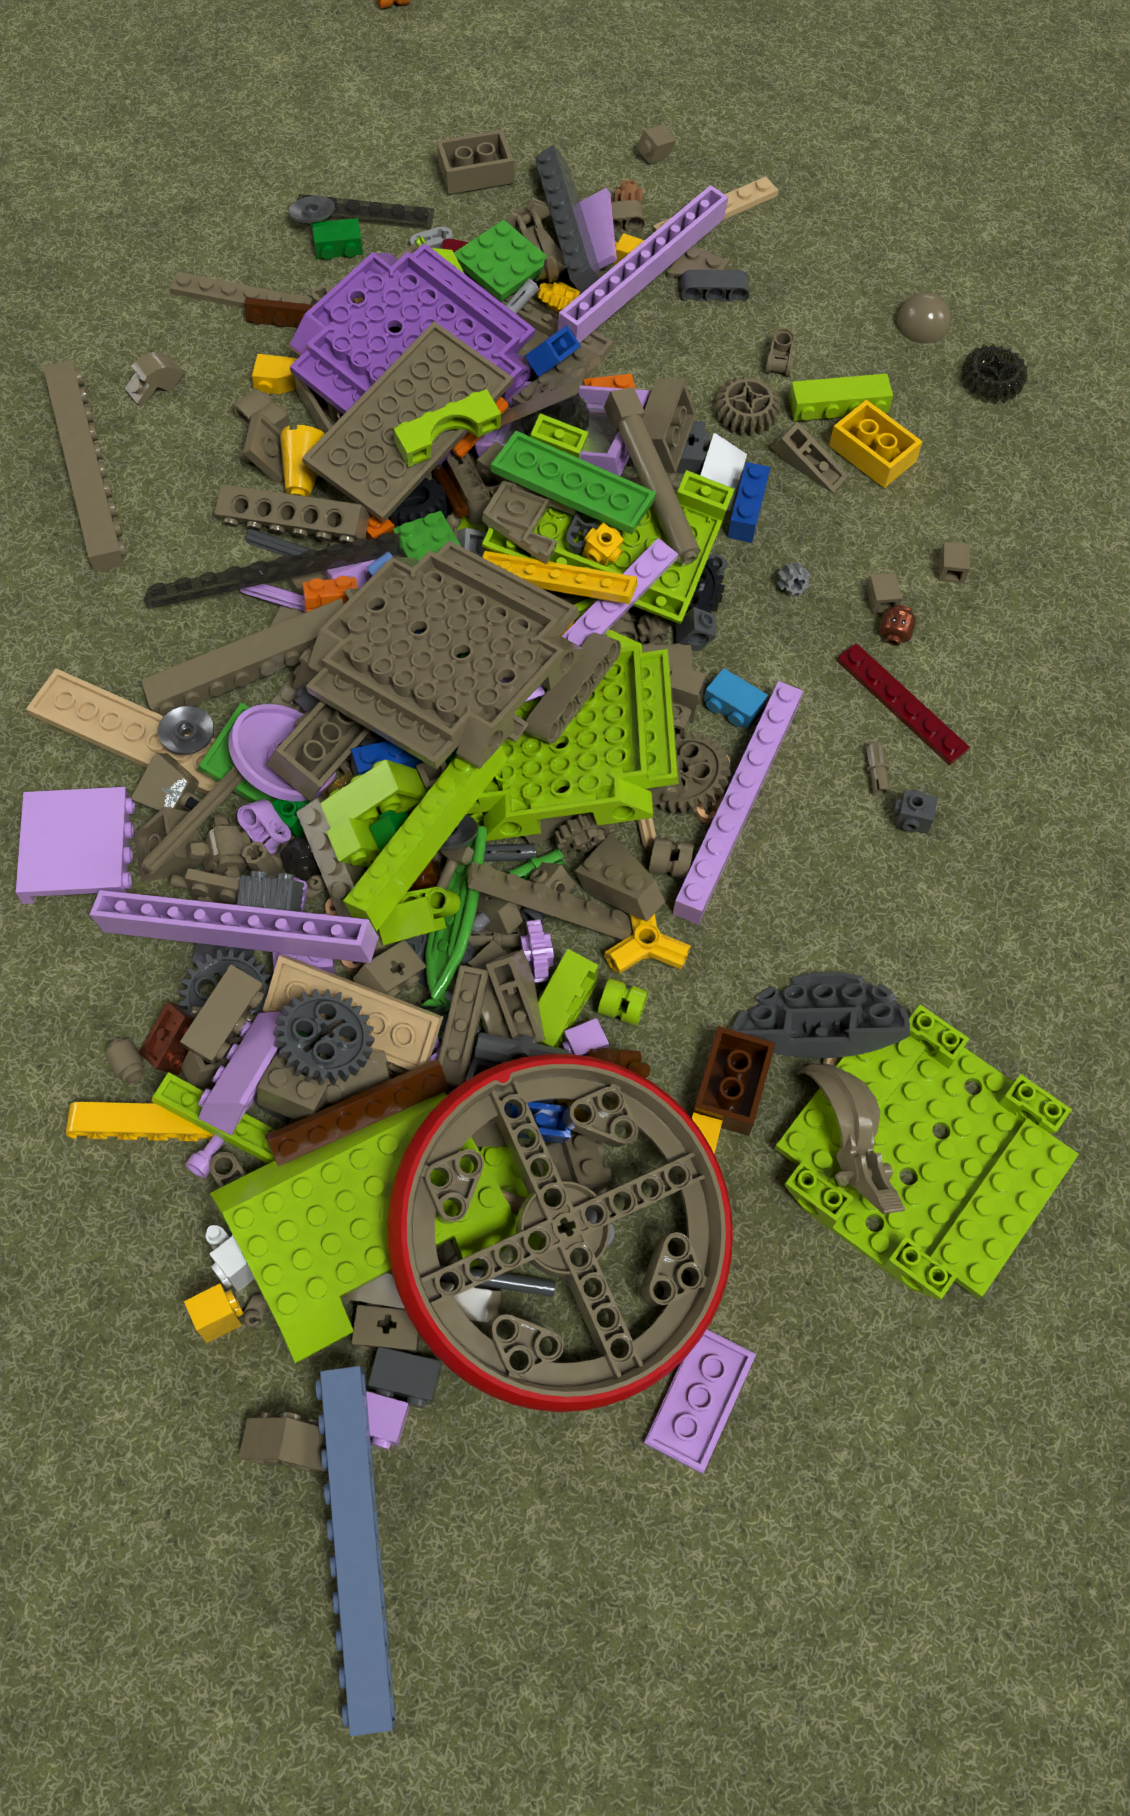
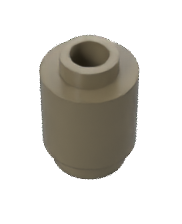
M119 1038L108 1045L105 1057L117 1078L123 1080L124 1084H132L146 1074L144 1069L145 1063L132 1040Z

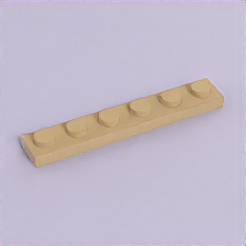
M765 176L726 193L728 202L724 219L778 196L779 190ZM671 218L653 225V232L658 230Z

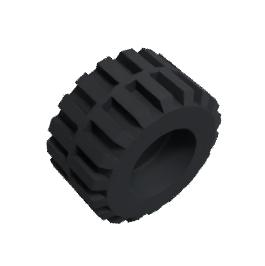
M425 478L388 517L394 524V528L441 511L446 519L450 513L443 486L437 484V481L433 479L428 480V478Z

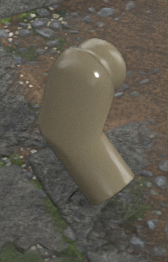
M313 875L306 881L308 890L306 899H313L325 890L326 884L322 876Z
M262 1294L253 1296L243 1311L242 1320L247 1327L254 1328L258 1326L269 1309Z

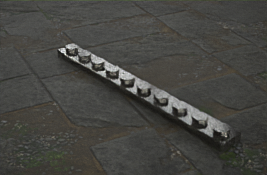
M384 533L378 538L369 540L361 538L346 545L333 544L327 549L319 551L310 549L304 551L301 555L292 557L290 555H283L273 561H256L250 566L241 568L233 566L223 572H206L200 575V577L191 579L182 577L173 583H155L147 588L144 601L147 609L375 560L387 551L392 556L402 554L403 543L401 534Z

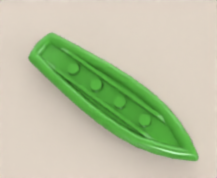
M478 825L476 837L465 845L474 850L472 859L468 865L457 866L447 890L457 893L460 897L461 904L458 912L453 916L444 917L447 928L428 933L425 952V965L427 967L425 969L429 991L434 1001H438L449 986L461 963L470 939L480 891L468 888V869L472 862L484 864L487 828L485 826ZM445 896L440 904V908L445 904Z

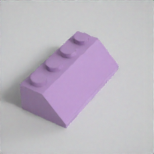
M281 1012L259 1013L253 1023L247 1021L239 1036L243 1038L240 1045L233 1044L226 1057L229 1060L226 1067L221 1065L212 1082L216 1083L213 1090L207 1088L198 1103L202 1107L198 1119L232 1136L256 1095L258 1084L279 1049L274 1047L275 1040L278 1037L274 1036L273 1032L275 1027L278 1026L275 1023L278 1015H282Z

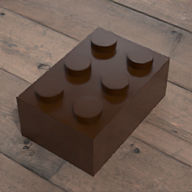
M718 1026L693 1112L723 1120L721 1128L749 1136L754 1125L776 1043Z

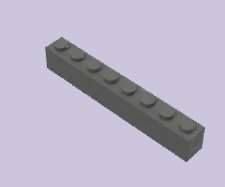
M553 144L548 149L541 151L535 157L570 280L582 294L602 275L568 163Z

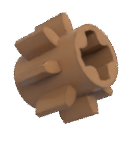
M621 181L620 187L617 186L615 190V201L636 200L641 203L643 188H637V181Z

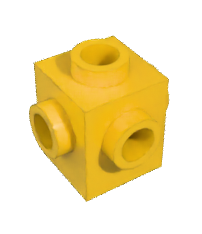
M604 522L597 530L592 528L584 538L586 544L582 555L588 560L606 567L610 562L614 564L623 552L620 548L624 539L615 528L607 526Z

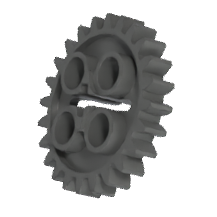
M230 949L225 957H223L220 950H217V958L215 959L207 953L206 963L203 964L201 961L195 960L198 969L196 971L187 969L191 979H181L182 985L187 987V989L179 990L178 994L180 997L186 998V1000L178 1004L181 1009H188L185 1012L191 1017L192 1006L203 1007L210 995H201V988L207 984L216 987L218 983L215 975L219 974L222 978L229 966L233 965L262 983L264 997L257 1008L252 1009L250 1014L266 1013L263 1012V1007L270 984L266 983L272 979L271 974L261 975L265 970V965L261 964L255 967L256 957L253 956L246 961L244 951L239 954L238 958L234 956L233 949Z
M317 989L313 990L311 997L302 992L299 1000L294 997L291 998L289 1006L284 1005L281 1011L282 1015H278L275 1023L278 1026L275 1027L273 1035L278 1037L275 1040L274 1047L282 1048L278 1058L288 1057L285 1067L287 1069L295 1065L297 1067L296 1077L302 1072L307 1073L306 1082H310L313 1076L318 1078L319 1085H322L325 1078H329L330 1083L335 1085L338 1076L346 1082L350 1075L349 1073L356 1076L360 1070L359 1067H365L368 1061L367 1058L370 1057L373 1051L370 1047L374 1043L375 1038L369 1035H371L374 1027L365 1025L369 1015H359L362 1009L361 1005L355 1008L351 1007L353 998L350 997L345 1002L342 1001V992H338L335 998L331 997L329 989H326L324 996H320ZM319 1014H325L331 1020H325ZM340 1021L344 1022L343 1024L334 1028V1026ZM333 1029V1031H332V1033H331V1035H330V1037H329L327 1034ZM296 1031H303L309 1037H302ZM340 1036L348 1037L351 1042L343 1041ZM314 1045V1047L310 1051H304L305 1049ZM317 1053L326 1054L329 1059H321Z

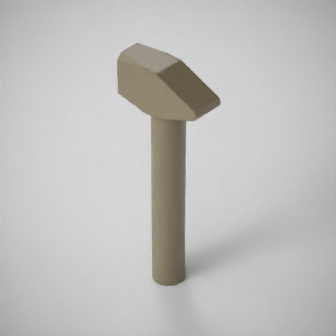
M462 846L456 849H441V853L448 860L436 887L447 889L457 866L469 864L474 854V850L470 847Z

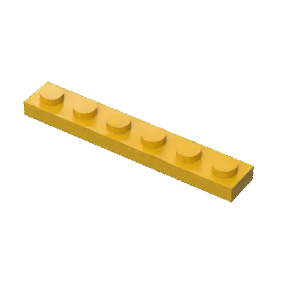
M485 551L482 558L542 589L630 604L638 586L636 576L554 562L546 564L536 559Z

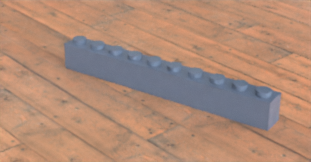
M361 1366L320 1371L321 1380H316V1394L318 1401L323 1400L324 1414H319L320 1434L326 1437V1448L322 1449L321 1458L323 1469H328L329 1484L324 1485V1496L326 1505H331L332 1519L327 1520V1533L329 1541H334L335 1555L330 1556V1570L332 1577H337L338 1592L333 1593V1607L335 1614H340L341 1628L336 1629L337 1650L343 1651L344 1666L339 1667V1682L341 1689H346L347 1704L342 1705L344 1727H349L350 1736L392 1731L396 1727L365 1370Z

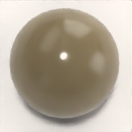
M922 292L911 296L904 302L898 313L897 325L900 332L914 342L934 343L944 338L951 324V312L948 304L942 297L931 292Z

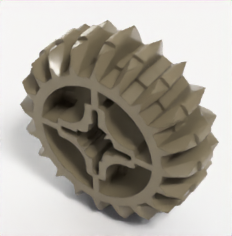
M745 375L741 380L734 377L732 382L726 381L725 385L720 387L715 398V415H718V422H723L724 428L731 426L732 433L740 430V435L742 436L747 431L752 437L754 431L761 435L763 430L769 431L771 425H775L780 414L781 401L777 390L772 389L771 383L764 384V379L758 381L755 380L754 376L751 379H747Z

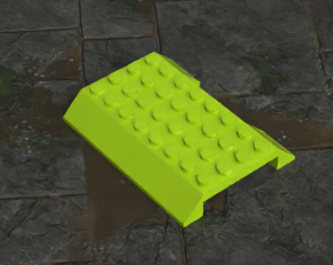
M540 413L530 437L580 459L589 432ZM686 470L676 496L701 552L698 558L690 564L675 561L633 606L676 623H682L734 493V488ZM652 505L632 535L615 528L624 539L620 548L623 552L614 564L610 562L607 567L588 560L582 553L575 554L567 549L565 545L566 535L575 515L549 506L534 531L536 534L557 541L556 549L549 562L623 574L658 538L669 546ZM586 514L580 517L587 524L595 521V518ZM600 521V523H599L597 529H598V528L601 526V524L603 523L602 521ZM489 527L482 547L501 554L539 560L492 527ZM579 530L577 538L574 539L575 543H579L582 540L583 531Z
M444 1092L281 1166H278L276 1161H273L210 1193L280 1329V1335L295 1364L352 1334L354 1331L340 1298L392 1271L388 1249V1212L395 1176L404 1152L415 1132L429 1113L447 1096ZM472 1137L459 1150L460 1152L472 1149L480 1153ZM466 1157L460 1159L459 1165L461 1170L468 1174L472 1173L474 1168L473 1162ZM484 1158L483 1170L465 1216L452 1224H443L435 1217L436 1247L453 1238L452 1246L460 1259L516 1234V1222L511 1207ZM433 1170L430 1173L432 1184L438 1187L443 1186L445 1182L443 1173L438 1170ZM445 1200L443 1204L445 1214L455 1217L458 1211L456 1203L452 1200ZM503 1246V1247H501V1249L499 1250V1253H501V1252H503V1251H505V1250H507V1249H509V1248L506 1247V1246ZM473 1260L469 1268H473L481 1264V1262Z

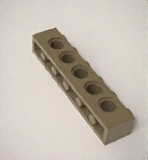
M224 484L220 485L215 515L224 519L223 523L230 526L238 527L239 523L246 524V527L255 530L268 527L270 531L281 534L288 530L300 537L314 534L316 538L331 541V537L339 538L340 542L346 544H354L355 541L365 542L370 513L361 504ZM248 505L247 510L243 513L244 507ZM271 508L270 514L266 516V512ZM295 511L293 518L289 520L290 514ZM318 515L316 522L312 523L314 516ZM342 518L341 524L335 527L337 520Z

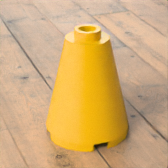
M297 425V429L289 430L290 426H287L281 430L280 435L285 492L287 494L310 497L318 474L303 464L302 457L325 433L305 425Z

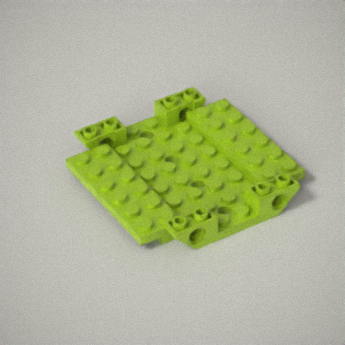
M608 630L604 634V636L620 641L621 650L619 657L559 739L551 744L530 736L524 731L516 743L506 739L502 744L507 761L467 812V814L488 811L484 815V826L487 828L486 841L541 834V819L593 812L597 826L654 818L652 792L646 789L679 784L668 649L643 652L642 644L612 630ZM542 686L544 692L546 693L548 689ZM543 696L523 703L515 714L526 721ZM559 743H568L564 748H556ZM560 787H569L566 792L557 793Z
M919 1005L909 1018V1037L876 1051L843 1057L836 1066L862 1080L876 1097L880 1109L878 1132L874 1137L875 1146L873 1151L874 1153H881L882 1163H889L891 1165L893 1174L889 1182L897 1191L905 1210L882 1214L857 1189L850 1184L842 1187L835 1180V1175L838 1172H842L837 1160V1153L841 1148L840 1130L832 1106L821 1088H819L777 1143L775 1150L798 1166L785 1183V1187L801 1208L913 1291L938 1300L944 1297L955 1281L980 1300L1079 1155L1050 1134H1055L1072 1109L1022 1074L1018 1076L1015 1082L965 1048L970 1038L922 1005ZM965 1082H976L980 1087V1093L977 1095L968 1093L965 1089ZM935 1125L944 1126L948 1131V1138L938 1139L935 1137L932 1131ZM903 1170L911 1171L916 1177L915 1184H904L900 1179V1172ZM871 1216L879 1218L882 1222V1230L879 1232L869 1230L866 1226V1219Z

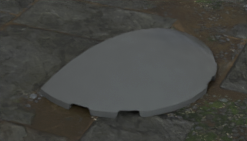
M820 972L791 978V986L780 992L773 986L764 990L755 997L757 1005L751 1007L748 1011L742 1010L732 1026V1030L775 1042L773 1053L803 1058H837L860 1055L895 1044L910 1036V1022L905 1007H901L896 1002L894 993L879 983L878 986H873L865 983L862 976L850 973Z

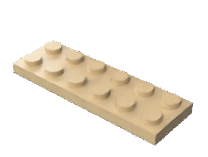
M287 955L278 956L263 1012H281L284 1005L289 1006L291 998L294 997L299 1000L302 992L311 997L313 990L317 989L320 996H324L326 989H329L331 997L334 998L338 992H342V1001L345 1002L350 997L353 998L351 1007L355 1008L361 1005L362 1009L359 1015H369L365 1025L374 1027L369 1036L375 1038L370 1048L377 1051H385L388 1062L408 1070H413L429 1063L443 1016ZM319 1014L323 1019L331 1020L329 1016ZM340 1021L334 1026V1028L338 1027L344 1022ZM333 1029L327 1034L329 1037H330V1035H331ZM340 1036L343 1041L351 1042L348 1037Z

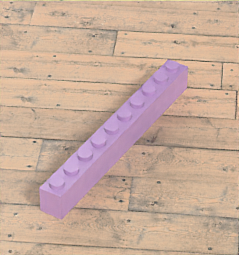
M711 185L560 311L557 331L568 325L579 343L724 220L728 196Z
M780 681L777 682L675 900L674 915L699 925L797 712L803 690Z
M99 890L90 912L91 918L103 932L363 963H371L379 938L369 919Z

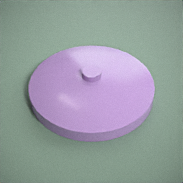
M256 705L240 714L229 733L228 746L233 763L249 783L272 797L286 801L308 800L266 765L277 747L296 728L294 723L303 713L282 705ZM336 772L313 798L318 797L328 788Z

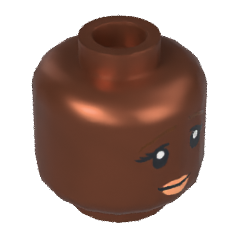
M893 605L892 608L884 611L879 626V634L885 638L887 644L899 646L900 643L908 642L912 638L916 625V617L912 610L904 605Z

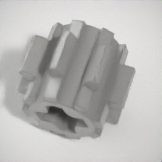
M799 562L786 563L785 567L778 572L780 576L777 582L781 590L785 589L788 596L795 595V593L802 594L803 590L807 589L810 585L808 583L810 573Z

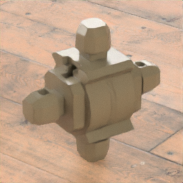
M216 815L212 821V830L207 833L206 840L204 842L195 841L189 843L186 851L188 857L203 861L205 872L212 870L214 874L240 879V875H242V872L246 870L248 865L242 857L244 847L251 844V839L246 831L241 832L238 826H231L226 815Z

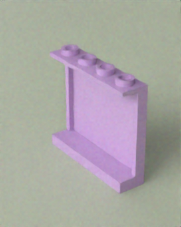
M126 787L23 792L16 894L22 904L34 903L35 896L98 893L99 890L127 893V889H131L132 877L131 873L128 872V864L133 862L132 847H129V839L134 838L133 822H130V814L135 813V801L129 796Z

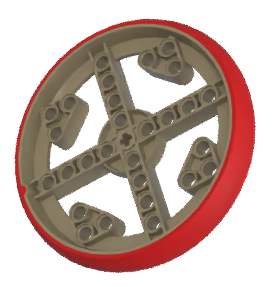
M544 1054L523 1057L501 1063L462 1083L429 1113L415 1132L400 1162L390 1196L388 1249L391 1269L398 1294L407 1315L421 1338L452 1372L471 1386L491 1397L533 1410L572 1412L605 1407L628 1399L668 1375L687 1357L710 1325L721 1302L732 1259L733 1226L728 1190L718 1161L699 1127L670 1095L653 1082L620 1065L589 1056ZM603 1095L611 1098L613 1102L612 1110H607L602 1105ZM548 1099L575 1100L563 1112V1122L567 1128L612 1147H621L632 1142L636 1138L639 1129L653 1142L665 1158L667 1164L597 1196L592 1190L579 1183L561 1180L527 1103ZM506 1103H511L517 1108L516 1118H510L506 1115L504 1111ZM576 1107L581 1108L585 1112L586 1120L584 1123L577 1121L574 1117V1109ZM495 1117L529 1194L521 1205L517 1216L516 1234L440 1268L435 1243V1217L443 1224H452L465 1216L484 1165L483 1158L479 1152L472 1149L460 1152L459 1150L479 1128ZM616 1124H620L625 1128L626 1137L624 1139H620L615 1134ZM519 1132H524L530 1137V1146L528 1148L522 1147L518 1143L517 1136ZM462 1157L469 1158L473 1162L474 1168L472 1173L468 1174L461 1170L459 1163ZM532 1161H537L542 1165L543 1175L541 1177H536L532 1174L530 1169ZM670 1169L678 1173L679 1181L677 1185L669 1180L668 1174ZM433 1170L443 1173L445 1177L443 1186L438 1187L432 1184L430 1173ZM643 1181L649 1183L652 1188L650 1197H646L641 1191ZM546 1190L553 1192L556 1196L554 1207H549L544 1202L543 1197ZM680 1190L686 1215L687 1236L676 1232L664 1235L657 1240L641 1286V1295L647 1304L666 1306L655 1321L642 1334L632 1340L598 1264V1260L603 1255L608 1244L611 1222ZM615 1194L623 1197L625 1202L623 1210H618L614 1206L613 1198ZM445 1200H452L456 1203L458 1211L455 1217L445 1214L443 1210ZM587 1207H592L597 1212V1220L594 1224L586 1219L585 1211ZM566 1223L569 1230L565 1231V1233H559L557 1226ZM531 1233L537 1234L541 1239V1246L538 1250H533L528 1244V1237ZM670 1240H674L678 1245L676 1256L671 1255L668 1251ZM503 1246L508 1247L512 1251L513 1257L509 1264L503 1263L499 1258V1250ZM574 1249L578 1250L583 1258L579 1267L574 1266L570 1260V1254ZM473 1260H478L483 1264L484 1272L480 1278H476L470 1273L469 1267ZM529 1261L541 1272L551 1276L566 1278L600 1357L574 1363H554L552 1361L559 1358L563 1352L564 1344L560 1335L508 1314L491 1318L486 1325L485 1335L467 1318L453 1297ZM684 1269L688 1270L692 1277L691 1283L688 1286L681 1279V1273ZM444 1273L450 1274L454 1278L455 1284L450 1292L444 1291L440 1286V1278ZM587 1279L593 1281L596 1287L592 1297L587 1296L583 1289ZM657 1282L664 1287V1296L660 1300L656 1298L653 1292L654 1285ZM601 1309L605 1310L609 1316V1322L605 1327L600 1326L597 1321V1314ZM501 1320L507 1322L510 1326V1334L505 1339H501L496 1332L497 1324ZM544 1337H547L552 1342V1350L547 1356L543 1355L539 1349V1343ZM615 1339L622 1345V1353L617 1358L612 1355L610 1350L611 1344ZM515 1351H518L523 1356V1365L518 1370L513 1369L510 1365V1356Z

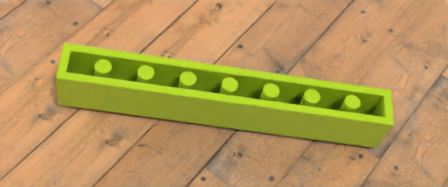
M502 745L480 769L457 755L343 900L352 918L369 919L374 930L378 931L505 764L507 757Z

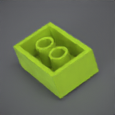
M381 760L375 763L372 769L365 774L354 777L351 783L344 788L330 793L329 798L320 804L331 829L348 817L375 823L379 820L378 816L386 811L394 810L395 813L409 812L420 803L427 792L417 769L389 760Z

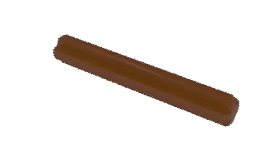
M444 467L440 469L435 468L433 470L434 479L437 481V484L443 486L447 502L456 517L459 519L463 516L468 517L469 507Z

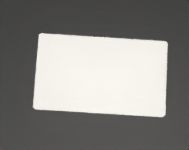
M714 433L700 476L735 489L727 508L730 511L747 454Z

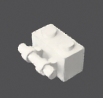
M209 1226L206 1231V1239L213 1249L210 1256L215 1262L210 1267L227 1289L233 1286L239 1292L253 1281L254 1277L233 1236L229 1237L220 1226Z

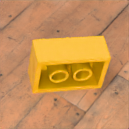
M865 400L834 425L829 447L883 488H886L917 462L923 441L868 400Z

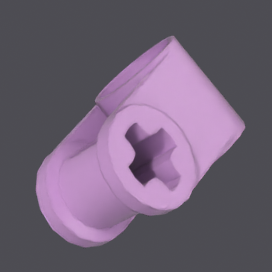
M260 799L244 805L238 810L237 818L239 824L245 829L252 841L262 843L267 841L264 846L271 855L276 852L278 845L286 843L291 838L289 827L282 821L268 800Z

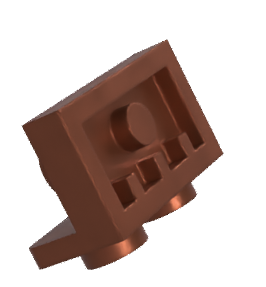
M167 1001L139 1053L155 1069L179 1075L182 1071L183 1061L189 1051L181 1046L180 1041L195 1018L190 1017L177 1004Z

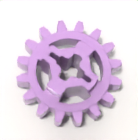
M540 919L526 921V935L520 936L521 950L523 949L534 977V983L549 981L548 969L554 966V953L550 932H543Z

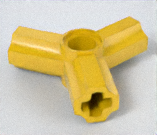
M629 914L632 935L604 953L608 966L613 972L621 974L642 959L649 958L656 959L681 970L686 962L691 945L661 934L657 928L655 914L647 922ZM641 940H649L652 943L646 944L643 943Z

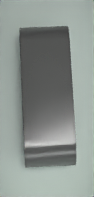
M687 270L681 276V290L684 301L693 299L696 301L719 300V302H734V300H742V302H745L750 296L748 275L741 270Z

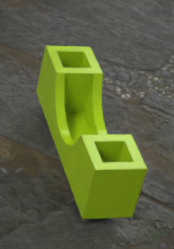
M487 389L473 392L462 400L450 402L443 408L433 412H426L415 420L399 424L396 428H393L394 443L407 466L411 467L432 458L431 447L434 440L447 430L462 429L474 434L476 437H480L501 428V412Z

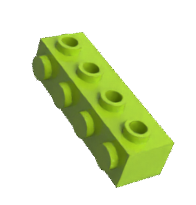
M888 374L793 381L788 400L793 420L807 421L845 417L865 400H868L884 413H889L893 392Z

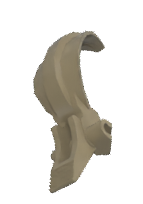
M532 198L526 206L512 211L506 222L513 228L519 227L521 234L548 256L544 259L541 274L532 281L547 280L551 283L559 280V274L567 270L561 249L543 228L541 222L542 219L551 216L549 208L545 202ZM533 222V226L526 228V224Z
M811 1064L800 1068L795 1074L796 1078L808 1075L813 1078L826 1095L837 1119L841 1138V1148L838 1150L837 1160L842 1172H838L835 1175V1180L842 1187L850 1184L857 1189L882 1214L904 1211L905 1207H903L897 1191L889 1182L893 1174L891 1165L889 1163H882L881 1153H874L873 1151L875 1146L874 1137L878 1132L880 1109L874 1094L862 1080L834 1065Z

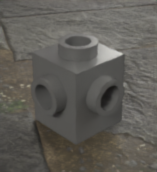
M905 790L902 798L896 799L892 815L897 816L895 826L909 832L918 831L928 834L934 821L938 797L927 795L917 790Z

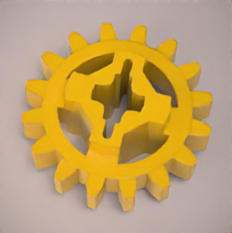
M543 282L537 295L543 302H546L547 308L559 313L580 295V291L563 282H554L553 284Z

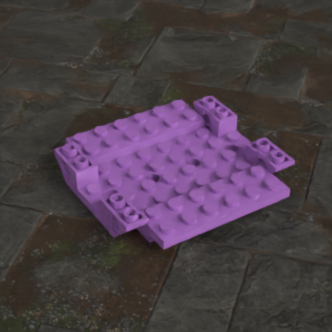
M425 243L413 254L406 252L399 260L390 253L372 252L304 314L290 343V348L300 355L290 365V372L342 414H345L435 321L513 377V384L501 396L507 400L535 373L531 369L528 360L519 353L516 354L535 335V328ZM353 298L364 299V301L359 304L353 303L351 300ZM390 327H399L401 331L392 333L388 329ZM452 450L439 462L438 466L453 453Z

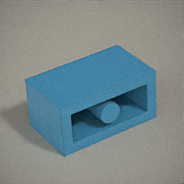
M723 668L707 687L703 703L706 704L711 712L721 713L726 716L734 726H742L748 730L765 709L768 694Z

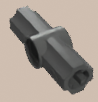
M480 1032L475 1050V1059L501 1064L529 1056L569 1054V1050L537 1044L532 1037L527 1035H520L511 1039Z

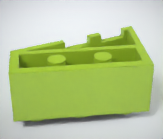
M567 949L545 991L543 990L538 997L545 1040L537 1044L559 1048L564 1040V1031L571 1029L596 988L598 964Z

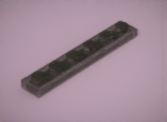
M299 194L297 200L314 195ZM327 197L334 202L335 211L326 219L343 220L358 218L359 223L424 230L432 229L435 214L434 208Z

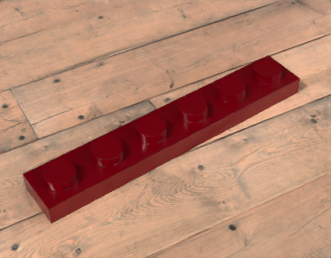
M857 643L838 656L837 662L949 766L968 752L970 746Z

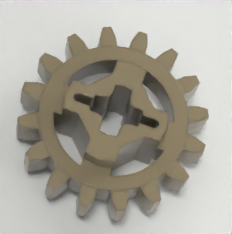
M592 812L582 813L574 819L566 821L565 825H561L559 827L560 830L555 832L556 836L554 839L562 853L568 851V854H571L575 850L585 853L593 847L600 845L610 833H614L615 824L597 826Z

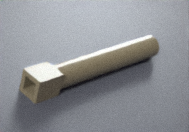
M634 387L611 391L604 409L615 433L620 432L643 486L656 492L652 507L670 548L679 554L676 562L690 564L698 558L701 550L642 419L645 411Z

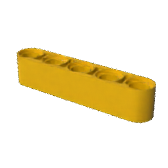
M73 1102L69 1105L65 1132L66 1136L74 1139L77 1136H88L87 1139H107V1136L118 1137V1140H137L138 1137H148V1140L168 1141V1138H179V1141H198V1139H209L210 1141L214 1136L165 1108L151 1103Z

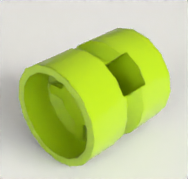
M609 978L601 997L598 1014L610 1018H615L618 1015L622 1022L637 1026L649 991L635 986L628 989L625 983ZM624 999L630 1001L628 1007L622 1006Z

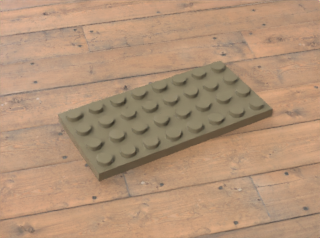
M434 321L302 457L303 464L357 504L364 506L369 513L384 523L468 432L462 429H451L441 433L432 444V458L408 467L394 443L393 428H396L405 421L415 420L426 412H433L443 408L450 402L462 400L473 392L487 389L494 402H496L513 384V377Z

